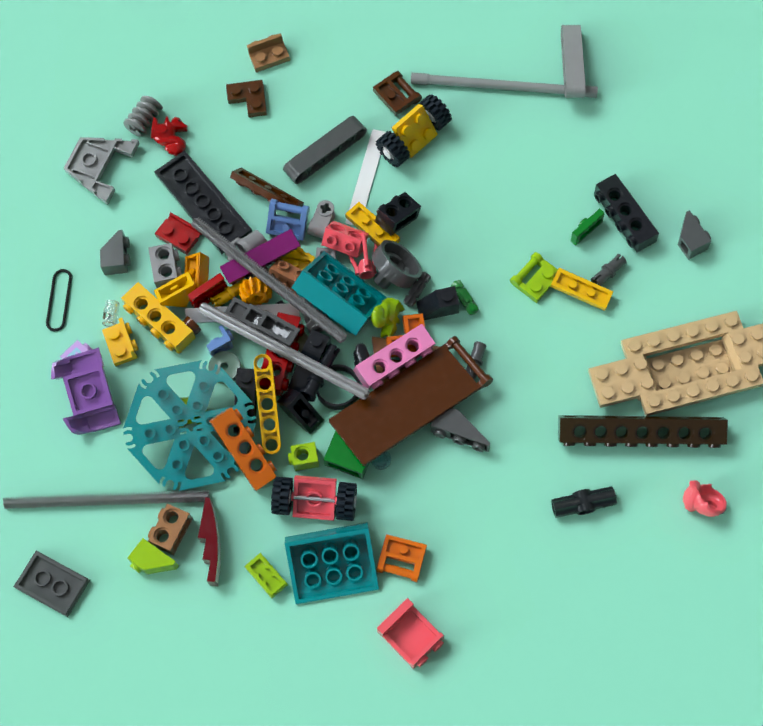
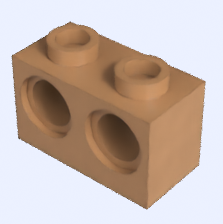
M167 503L166 507L162 508L158 514L156 526H153L149 531L148 542L174 556L193 519L190 513ZM172 516H178V520L175 523H169V519ZM161 535H169L165 542H159Z

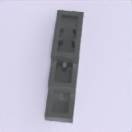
M236 297L233 298L224 312L289 347L300 332L299 328L267 310L263 311Z

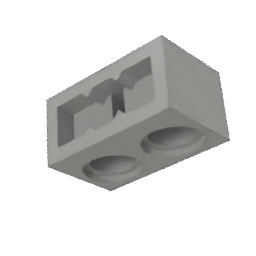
M172 243L148 247L156 288L182 275L181 267H177L176 262L180 261L178 250H174ZM163 256H169L167 259H161ZM172 273L170 276L164 277L165 274Z

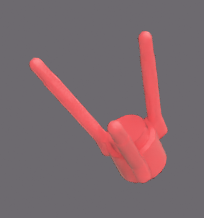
M363 232L364 259L360 260L357 266L354 257L348 256L354 267L355 275H359L361 279H371L377 273L376 266L373 261L371 262L368 259L366 234ZM374 243L373 252H374V251L376 250V248L378 247V245H376L375 243Z

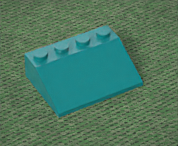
M325 251L302 270L291 287L300 297L307 299L315 308L323 311L331 320L336 321L347 332L355 336L370 320L374 307L380 305L387 298Z
M368 522L285 537L284 544L295 604L379 590Z

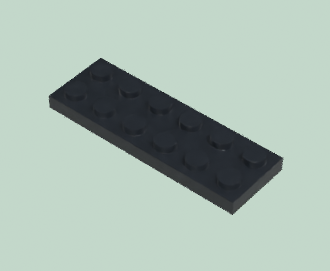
M185 150L154 171L156 177L192 220L200 217L210 228H214L223 238L225 237V239L229 240L228 242H232L237 237L244 238L252 232L249 225ZM212 242V244L217 248V250L221 254H223L224 251Z

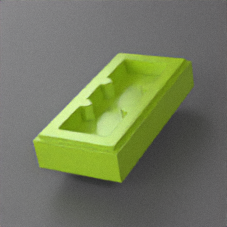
M261 553L244 566L271 599L288 586L287 582Z

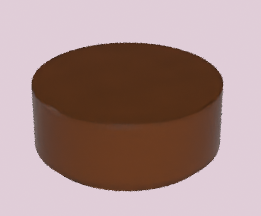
M187 316L183 320L193 330L194 335L201 331V328L190 317Z

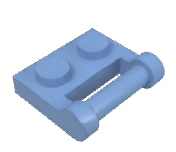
M271 199L266 233L278 236L292 229L296 238L303 241L305 239L310 207L281 203L276 199ZM276 210L301 214V217L297 219L277 215Z

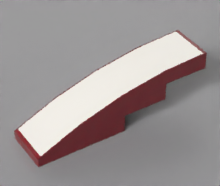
M205 497L198 539L201 543H205L202 560L205 564L210 565L207 582L210 586L218 587L221 567L219 527L213 503L210 498Z

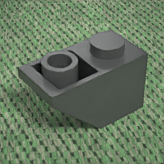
M690 210L685 214L677 244L689 260L708 250L711 243L710 234L703 230L698 217L693 215Z
M118 230L100 249V266L104 275L128 273V266L131 262L130 255L127 254V248H130L129 237L125 236L123 230Z

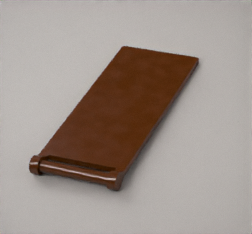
M453 336L444 345L371 391L365 400L359 399L331 417L329 423L359 462L366 466L478 390L489 386L493 382V378L486 374L462 347L457 336ZM454 348V350L460 355V357L478 376V378L480 379L479 382L476 383L474 381V379L469 375V373L451 354L449 349Z

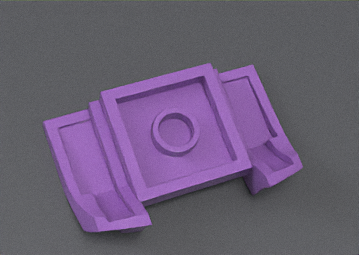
M99 347L56 360L52 363L51 379L59 380L63 378L73 416L63 418V421L72 433L77 435L92 433L121 424L116 405H114Z

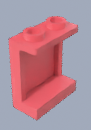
M408 598L377 627V632L413 669L417 665L421 667L429 659L427 655L432 650L436 652L444 644L442 641L444 635L434 628Z

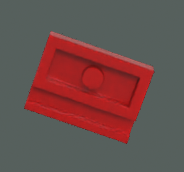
M170 213V216L164 220L155 232V236L167 244L172 243L174 248L187 255L202 234L193 228L189 222Z
M221 273L188 294L193 308H199L202 303L209 304L211 302L210 298L224 291L227 284Z

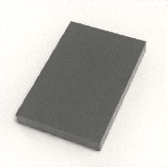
M36 550L13 587L68 617L90 580Z

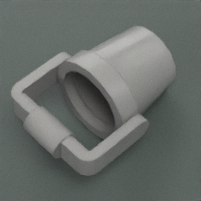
M254 230L244 238L237 237L231 243L234 246L237 245L244 254L267 242V240L258 230ZM225 253L228 261L233 260L232 257Z

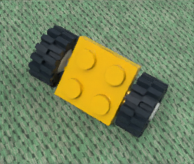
M429 94L391 127L394 133L387 131L376 141L375 144L380 154L384 156L385 160H388L389 164L392 163V166L399 167L438 135L436 130H441L452 120L449 109H446V105L442 103L441 99L438 100L437 96Z

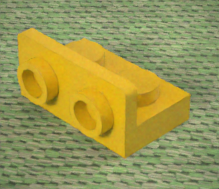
M123 318L118 319L119 324L102 330L115 367L138 358L136 351L139 350L135 339L131 340L129 335L133 333L129 322L125 323Z

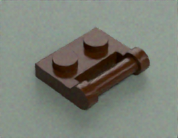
M399 71L392 73L373 87V92L395 116L411 105L417 104L422 99L421 94L412 89L402 78L403 75ZM393 83H398L409 97L406 98Z

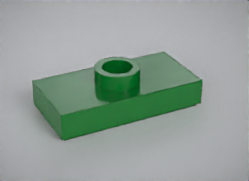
M598 209L588 219L584 218L579 223L578 228L572 232L571 242L574 245L579 244L603 222L604 212Z

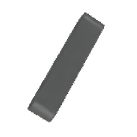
M350 116L284 165L283 171L295 184H299L359 141L366 134L367 129L355 116Z

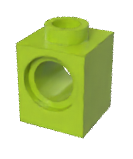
M315 442L291 446V453H288L289 464L294 466L295 471L320 467ZM301 454L308 455L306 460L298 459Z

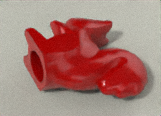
M166 116L163 124L158 123L157 118L153 117L151 139H154L159 145L165 146V150L169 154L177 156L186 149V143L181 137L175 136V133L187 132L186 128L188 126L178 117H174L169 122V118Z

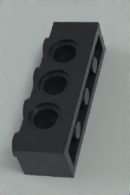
M616 174L596 184L594 191L596 201L604 206L605 213L614 220L617 230L624 234L631 248L639 252L657 241L659 232ZM621 212H625V213H627L628 215H627V216L622 215ZM632 227H636L639 230L635 231L632 229Z

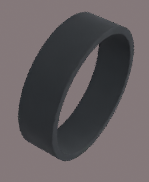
M340 364L331 365L330 369L347 372L359 383L358 377L351 368ZM317 392L319 401L325 407L332 410H343L358 399L354 395L345 403L332 404L325 401Z

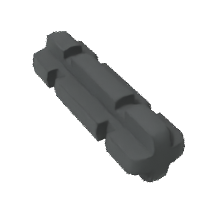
M422 272L418 281L409 290V295H406L404 298V304L409 307L414 306L417 301L416 298H419L426 287L425 283H428L431 279L428 273Z

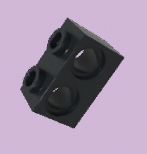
M404 192L399 196H394L390 202L382 204L377 209L375 222L392 236L417 219L421 205Z

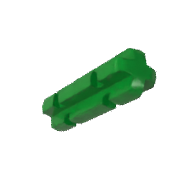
M461 280L454 281L451 287L455 286L458 299L464 307H467L465 309L469 315L475 314L479 308L476 303H473V298L467 289L463 288L464 285Z

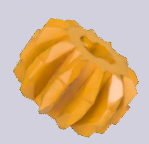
M250 276L248 280L244 279L243 283L239 285L240 299L247 304L262 305V303H268L269 299L272 298V289L257 277L252 278Z

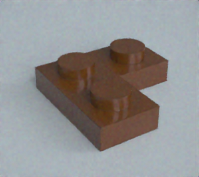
M263 80L226 84L228 104L247 102L249 118L267 115Z

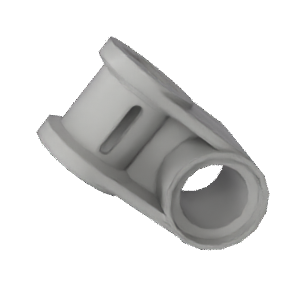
M323 200L317 205L314 216L309 223L307 234L323 239L325 228L335 219L332 202Z

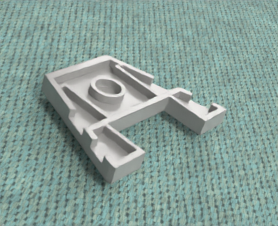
M80 137L64 166V170L108 205L115 189L113 186L99 182L114 152L133 158L140 143L136 139L123 141L116 138L115 140H104V138Z

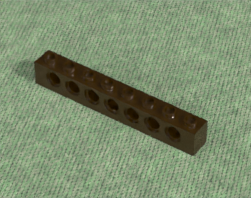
M558 415V440L563 442L564 446H575V443H584V446H596V443H604V446L614 447L617 446V443H625L627 447H637L638 443H645L647 447H658V444H667V447H679V444H687V447L698 448L700 444H708L710 448H721V444L727 445L728 420L724 417ZM578 426L585 427V432L581 436L574 434V430ZM600 426L605 427L606 432L604 435H595L596 428ZM619 427H626L625 435H616V430ZM640 427H646V435L642 437L637 436V430ZM662 427H667V434L664 437H659L658 430ZM687 427L688 434L685 437H679V430ZM703 428L709 429V434L706 437H700V431Z

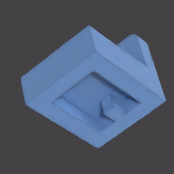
M222 325L219 326L222 337L214 338L206 345L211 357L218 352L234 348L232 340H234L233 335L229 329L225 330Z

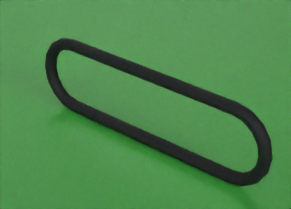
M66 269L56 271L52 279L46 326L50 331L54 332L61 330L66 321L72 275ZM66 272L69 275L63 321L59 328L54 329L49 326L55 279L58 273Z

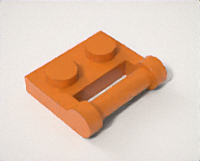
M386 534L376 572L383 573L384 571L410 578L413 582H418L427 545ZM390 558L415 565L414 570L387 564L386 559Z

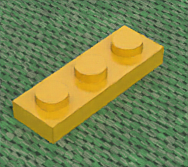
M360 202L345 214V217L359 230L369 233L368 238L379 246L384 240L400 242V237L396 233L390 236L375 222L376 216Z
M558 268L550 286L605 311L613 294V291L561 268Z

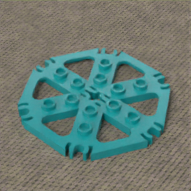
M202 360L154 369L160 376L158 378L155 373L150 372L153 381L147 383L144 379L141 380L147 386L146 389L138 384L123 429L132 427V430L123 432L124 435L131 434L133 436L132 441L126 442V445H136L133 448L127 449L158 484H160L162 477H165L162 482L164 487L168 480H172L174 482L173 490L177 489L178 482H181L179 491L224 482L226 480L222 478L221 473H224L225 477L230 479L231 477L227 473L228 468L232 467L239 471L238 467L234 464L236 461L232 455L211 434L215 429L209 420L229 408L206 411L217 382L225 383L237 397V404L231 406L233 410L237 409L243 417L241 420L243 426H248L253 432L257 423H248V420L256 419V416L249 417L247 415V411L253 409L254 406H244L247 403L253 402L222 367L218 375L216 374L218 369L216 364L212 371H208L206 369L207 361L203 363V369L199 368ZM191 371L195 374V381L187 404H185L167 384V377L172 374ZM146 396L153 398L170 419L139 424L136 421V416L142 399ZM191 419L193 423H202L193 427V431H189V429L185 427L179 429L180 426H184V424H187V420ZM174 439L165 467L163 469L155 468L143 454V447L148 444ZM248 442L240 444L239 450L241 453L247 452ZM194 446L213 466L214 472L211 476L193 480L185 476Z

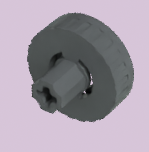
M384 240L372 253V261L378 270L374 276V282L382 289H387L391 284L401 288H410L422 275V269L417 259L397 242Z

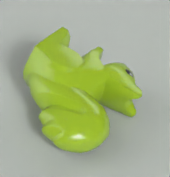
M384 299L380 305L374 307L371 313L372 324L376 328H381V338L394 335L397 331L396 324H400V319L397 316L405 308L397 299Z

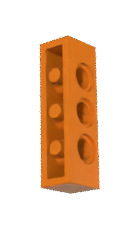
M229 407L209 420V422L253 489L257 491L277 477L274 473L277 469L271 461L267 462L264 458L265 451L259 443L256 445L252 437H254L251 429L248 426L244 427L241 423L243 417L240 412ZM233 424L237 425L239 429L237 435L230 436L228 428ZM243 442H248L250 445L247 453H241L239 450V446ZM255 459H259L261 462V467L258 470L251 469V462Z

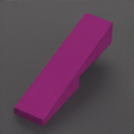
M290 229L246 252L245 255L247 254V257L249 256V258L253 259L252 261L257 262L258 266L264 267L276 262L301 247L293 230ZM234 259L220 266L226 280L232 285L252 274Z

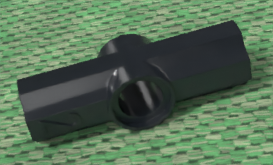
M613 486L592 491L590 489H583L569 496L551 499L555 518L576 513L578 515H585L594 512L596 509L617 504Z

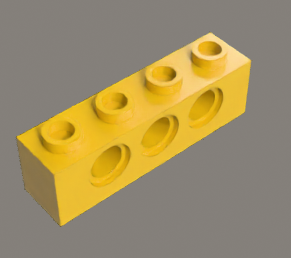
M139 282L121 297L124 303L123 308L130 315L134 313L137 316V321L143 327L147 325L155 338L163 339L165 341L163 344L170 351L175 350L180 354L196 338L192 329L166 306H161L158 299ZM147 305L145 309H140L141 306ZM156 317H161L159 321H153ZM175 329L173 333L166 334L168 330Z

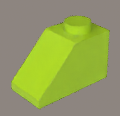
M144 538L141 539L127 557L131 562L130 567L139 574L141 571L148 575L177 570L179 567L176 561Z

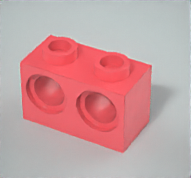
M332 221L325 228L321 245L358 258L363 253L362 233L364 231ZM364 232V233L366 234V240H367L369 233Z

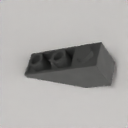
M451 408L432 421L431 432L436 437H447L453 439V442L456 444H467L476 451L489 452L490 442L459 410Z

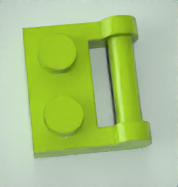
M534 252L531 255L530 261L517 275L512 276L510 283L537 303L551 288L550 286L558 269L544 260L539 253ZM536 264L541 268L524 284L522 280Z

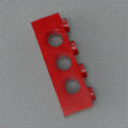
M278 312L277 317L300 329L299 334L290 346L298 351L299 336H303L305 328L301 317ZM267 349L266 355L272 360L273 371H281L279 375L274 376L276 396L281 397L283 391H287L289 384L287 377L289 372L292 373L294 363L284 357H277L278 354ZM266 358L263 360L261 369H266L269 365V361ZM268 378L261 379L259 383L260 388L263 390L269 389L271 381Z

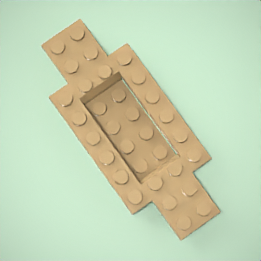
M737 311L623 339L620 344L626 359L588 368L600 408L638 399L641 402L645 416L654 415L763 386V378L759 367L763 366V324L743 328ZM722 337L721 340L646 358V356Z

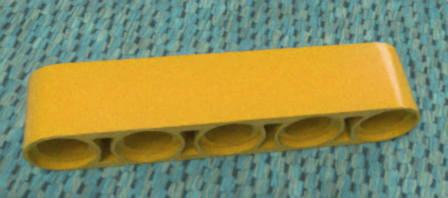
M260 354L254 359V374L262 447L266 453L275 454L281 448L273 364L268 355ZM260 358H266L269 361L266 369L258 368L257 362ZM268 378L271 381L269 389L263 390L260 388L259 383L261 379ZM266 398H270L273 401V407L270 410L262 408V401ZM269 418L275 421V428L271 431L264 428V422ZM269 439L277 441L278 447L276 450L270 451L267 449L266 442Z

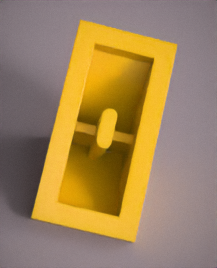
M186 272L155 289L154 292L161 306L187 307L189 302L188 294L195 290L196 285L190 273Z

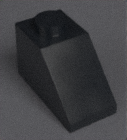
M455 286L435 290L416 302L419 314L423 313L424 320L459 313V300Z
M289 388L277 401L281 409L309 434L324 421L302 393Z

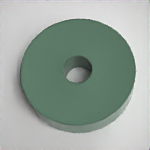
M228 351L216 353L209 361V371H212L216 364L218 365L216 372L218 375L221 367L227 365L228 368L224 371L235 381L237 368H241L238 357Z

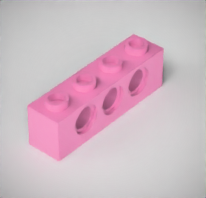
M420 324L356 365L353 371L363 386L368 389L372 387L374 390L383 384L382 380L389 377L391 379L400 373L399 369L402 367L408 368L416 363L415 359L419 356L424 358L432 353V348L436 343L423 324ZM407 345H414L416 352L409 351ZM391 355H397L400 358V362H393ZM374 366H381L384 372L377 373L374 370Z

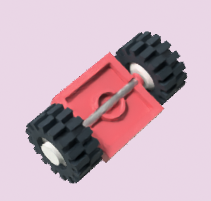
M295 475L293 492V478L275 477L271 495V513L290 515L293 501V517L334 521L335 505H337V520L354 521L357 483L340 482L336 496L337 479Z

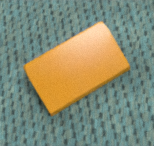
M201 252L185 256L184 273H190L196 285L195 289L208 281L209 257Z

